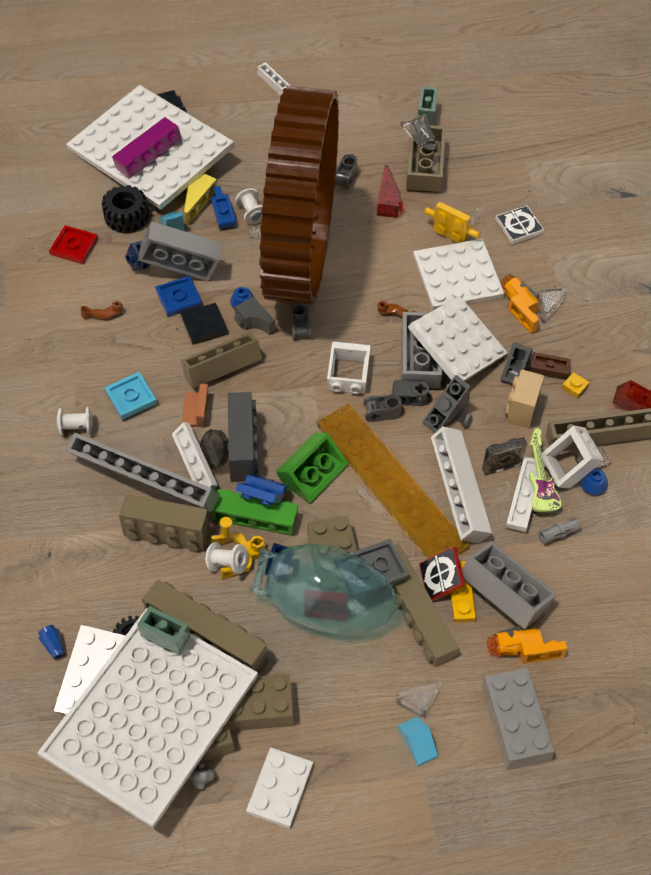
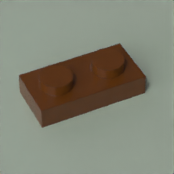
M533 352L529 372L568 378L571 359Z

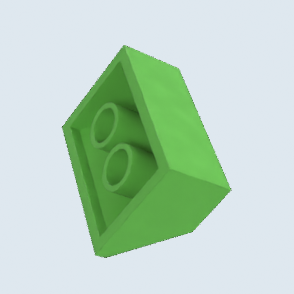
M314 433L275 472L281 481L289 486V490L307 503H311L349 463L328 433Z

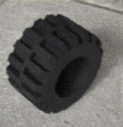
M131 185L113 187L112 190L106 192L107 195H104L102 200L104 220L107 226H110L112 230L116 229V232L123 231V233H127V231L134 232L135 229L139 230L141 225H145L146 220L149 218L146 195L143 194L142 190H138L135 186L131 187Z

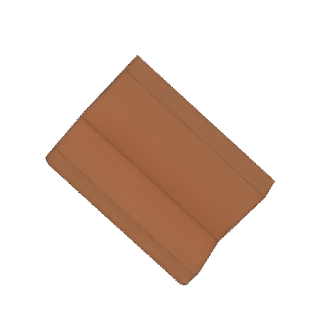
M200 384L199 393H185L181 423L187 422L190 423L191 427L205 428L209 400L208 384Z

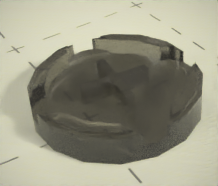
M210 429L206 431L200 442V448L210 469L222 468L229 456V449H227L228 438L221 430Z

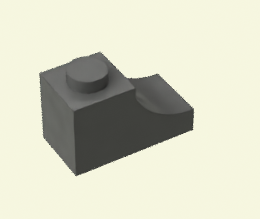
M254 297L235 306L234 319L245 330L250 328L260 329L268 335L275 332V320Z
M516 342L513 343L501 380L513 383L515 376L519 377L521 369L526 370L534 348Z

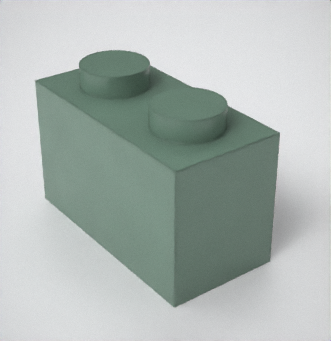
M421 86L417 125L434 126L438 88Z
M151 606L147 608L138 623L140 636L177 654L181 653L190 638V630L187 623Z

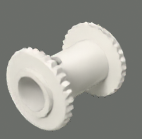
M252 188L241 191L235 200L237 206L245 208L244 220L247 224L251 225L262 222V206H259L257 203L259 194L256 189Z
M86 407V413L63 414L62 408H59L57 414L59 434L64 436V430L86 428L87 433L91 434L93 417L90 407Z
M217 542L211 543L205 555L206 566L211 572L218 571L221 566L231 567L235 574H240L247 566V550L242 544L235 545L233 550L222 549L221 545Z

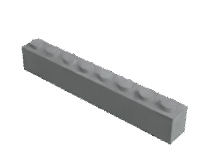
M75 432L66 450L80 459L196 507L208 509V512L211 513L220 496V493L210 487Z

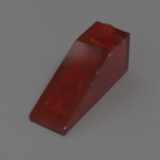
M384 165L376 216L398 218L399 211L403 209V201L400 200L401 192L389 166Z
M629 380L617 386L613 403L627 411L651 408V391Z

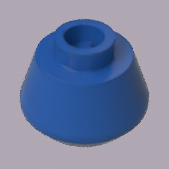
M239 287L230 298L231 306L235 309V306L251 297L255 298L250 289Z
M594 468L580 480V484L585 492L599 495L607 490L608 480L602 470Z

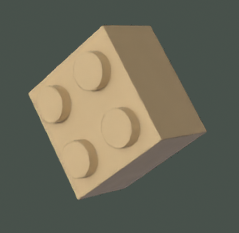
M521 369L519 377L515 376L505 414H508V423L530 428L544 375Z

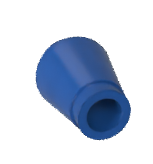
M49 625L38 632V639L53 659L60 658L65 654L59 629L55 628L54 625Z

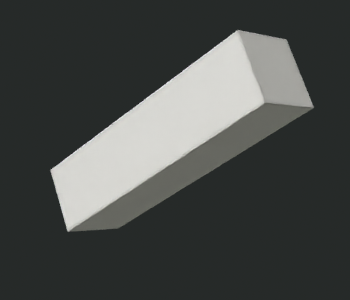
M266 62L257 66V75L280 96L283 94V89L286 88V85L290 86Z

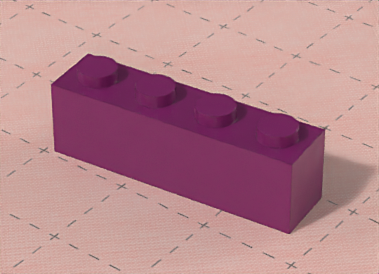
M166 117L162 118L112 156L116 169L130 179L182 139L179 126Z

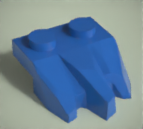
M247 475L245 483L237 484L236 491L241 492V496L244 498L253 499L256 497L261 499V503L272 505L273 503L281 502L289 486L258 475Z

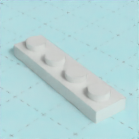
M183 422L172 433V436L190 477L195 482L215 489L218 485L190 423Z
M524 456L506 524L507 528L522 532L527 530L534 494L533 486L529 481V474L532 472L538 478L534 458Z

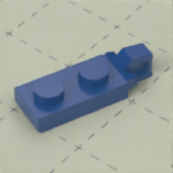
M221 186L214 187V197H211V202L219 229L237 226L229 195H223Z

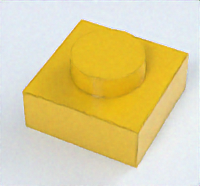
M573 372L563 383L561 389L578 399L588 387L589 381Z

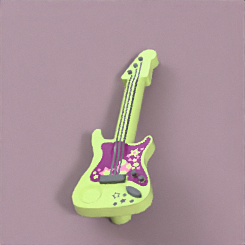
M537 428L533 431L529 447H532L538 477L536 478L532 472L529 474V481L534 491L532 508L536 512H553L559 510L561 500L554 488L555 478L552 477L550 481L546 480L540 448L542 445L541 430Z

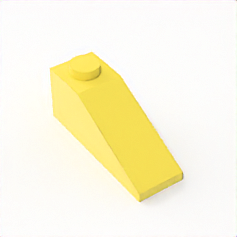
M203 173L188 186L184 209L185 224L189 225L211 197L214 196V187H217V180Z

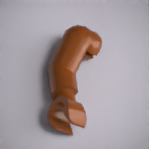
M114 301L112 306L104 310H92L87 306H81V316L83 319H89L91 316H94V318L108 320L122 313L123 305L120 301Z
M380 301L377 305L380 314H395L402 317L403 312H408V310L398 304H389L385 301Z

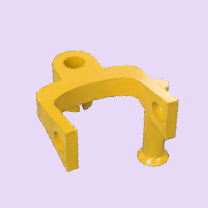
M223 517L220 519V525L222 526L221 535L211 536V543L217 542L222 545L233 541L244 545L248 553V562L242 573L249 572L252 566V559L260 558L265 553L264 539L261 536H254L251 541H246L243 534L239 532L230 534L232 520L229 517ZM231 567L221 568V580L238 575L232 571Z

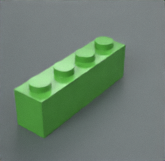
M217 490L220 496L212 511V519L214 521L220 522L221 518L229 517L234 525L293 536L298 518V505L289 501L267 505L261 503L260 498L248 499L232 490Z

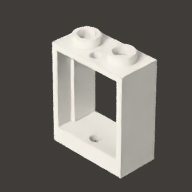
M332 341L327 390L365 394L371 345ZM336 359L364 362L362 380L334 377Z
M572 426L542 452L543 464L549 470L551 476L555 478L554 484L560 488L570 489L604 461L586 428ZM574 441L584 460L565 475L556 456Z

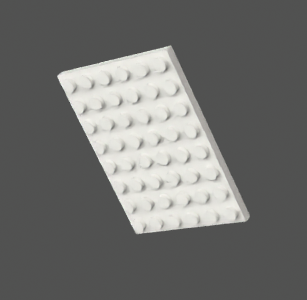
M139 85L70 140L66 146L68 150L123 186L131 185V187L135 186L138 190H142L143 194L146 195L147 201L161 210L233 149L235 144L231 139ZM166 117L178 125L182 139L130 179L116 169L112 156L162 118Z
M145 610L37 754L45 761L154 829L257 679L258 672L190 634V638L180 654L140 636L138 623L146 612Z

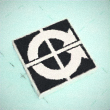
M527 205L497 215L495 221L512 245L544 233L543 227Z

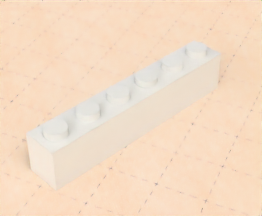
M443 426L431 437L459 537L461 541L480 544L492 534V530L461 430Z

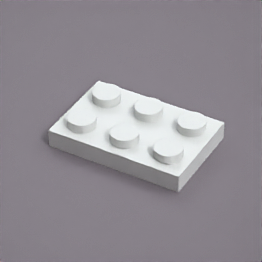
M270 747L246 809V814L290 829L312 770L313 762Z

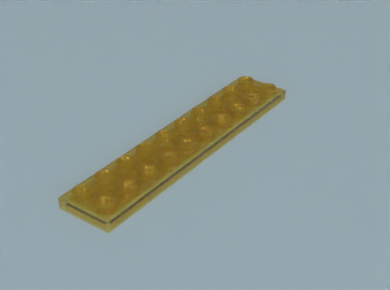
M349 403L317 421V427L322 433L329 434L351 468L427 559L452 546L457 548L458 555L469 549L470 544L460 540L458 530Z

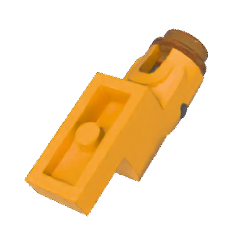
M509 274L500 283L503 291L510 298L508 310L530 334H533L537 331L539 324L538 316L535 314L539 305L537 293L518 277Z
M521 626L499 631L496 634H492L491 637H487V649L490 655H518L519 653L522 664L564 658L567 651L565 641L551 640L544 644L539 629L526 628L524 630Z

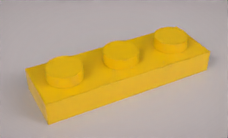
M460 561L461 568H463L466 561ZM465 579V587L450 593L454 623L475 622L476 619L472 585Z

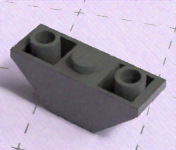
M455 375L425 417L423 423L435 433L443 426H449L460 416L469 403L471 386L458 375Z

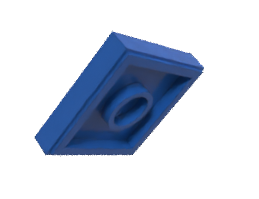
M190 276L155 286V291L167 317L203 306Z

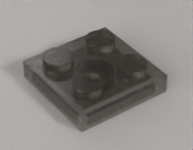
M513 438L505 443L492 444L487 447L482 467L484 475L522 465L527 446L525 438Z

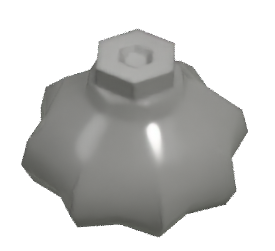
M202 762L199 763V767H195L189 776V780L194 783L195 789H204L205 784L214 777V770L203 767L204 763Z

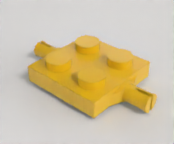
M440 201L436 205L435 210L426 207L424 210V214L433 217V231L455 242H466L468 235L476 239L481 235V232L472 229L470 224L471 216Z

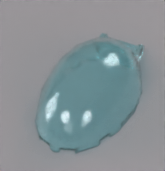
M312 543L290 546L279 553L264 549L259 551L261 556L253 587L251 586L249 591L268 597L272 605L287 619L311 630L338 635L368 633L386 625L397 610L395 590L384 573L378 571L360 556L335 546ZM270 557L274 559L272 561L270 570L267 575L266 587L264 590L261 589V586L265 575L268 559Z

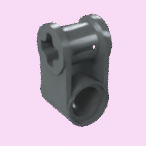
M346 154L342 157L336 170L335 183L337 182L345 185L346 188H350L357 174V157L355 155Z
M294 303L291 306V331L293 339H296L297 336L312 337L311 322L306 304Z
M396 380L393 382L392 394L401 398V405L424 406L428 403L429 385L426 382Z
M395 394L369 396L363 401L366 407L365 418L367 421L394 420L401 415V398Z

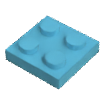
M140 372L104 387L105 393L122 420L157 404V399Z

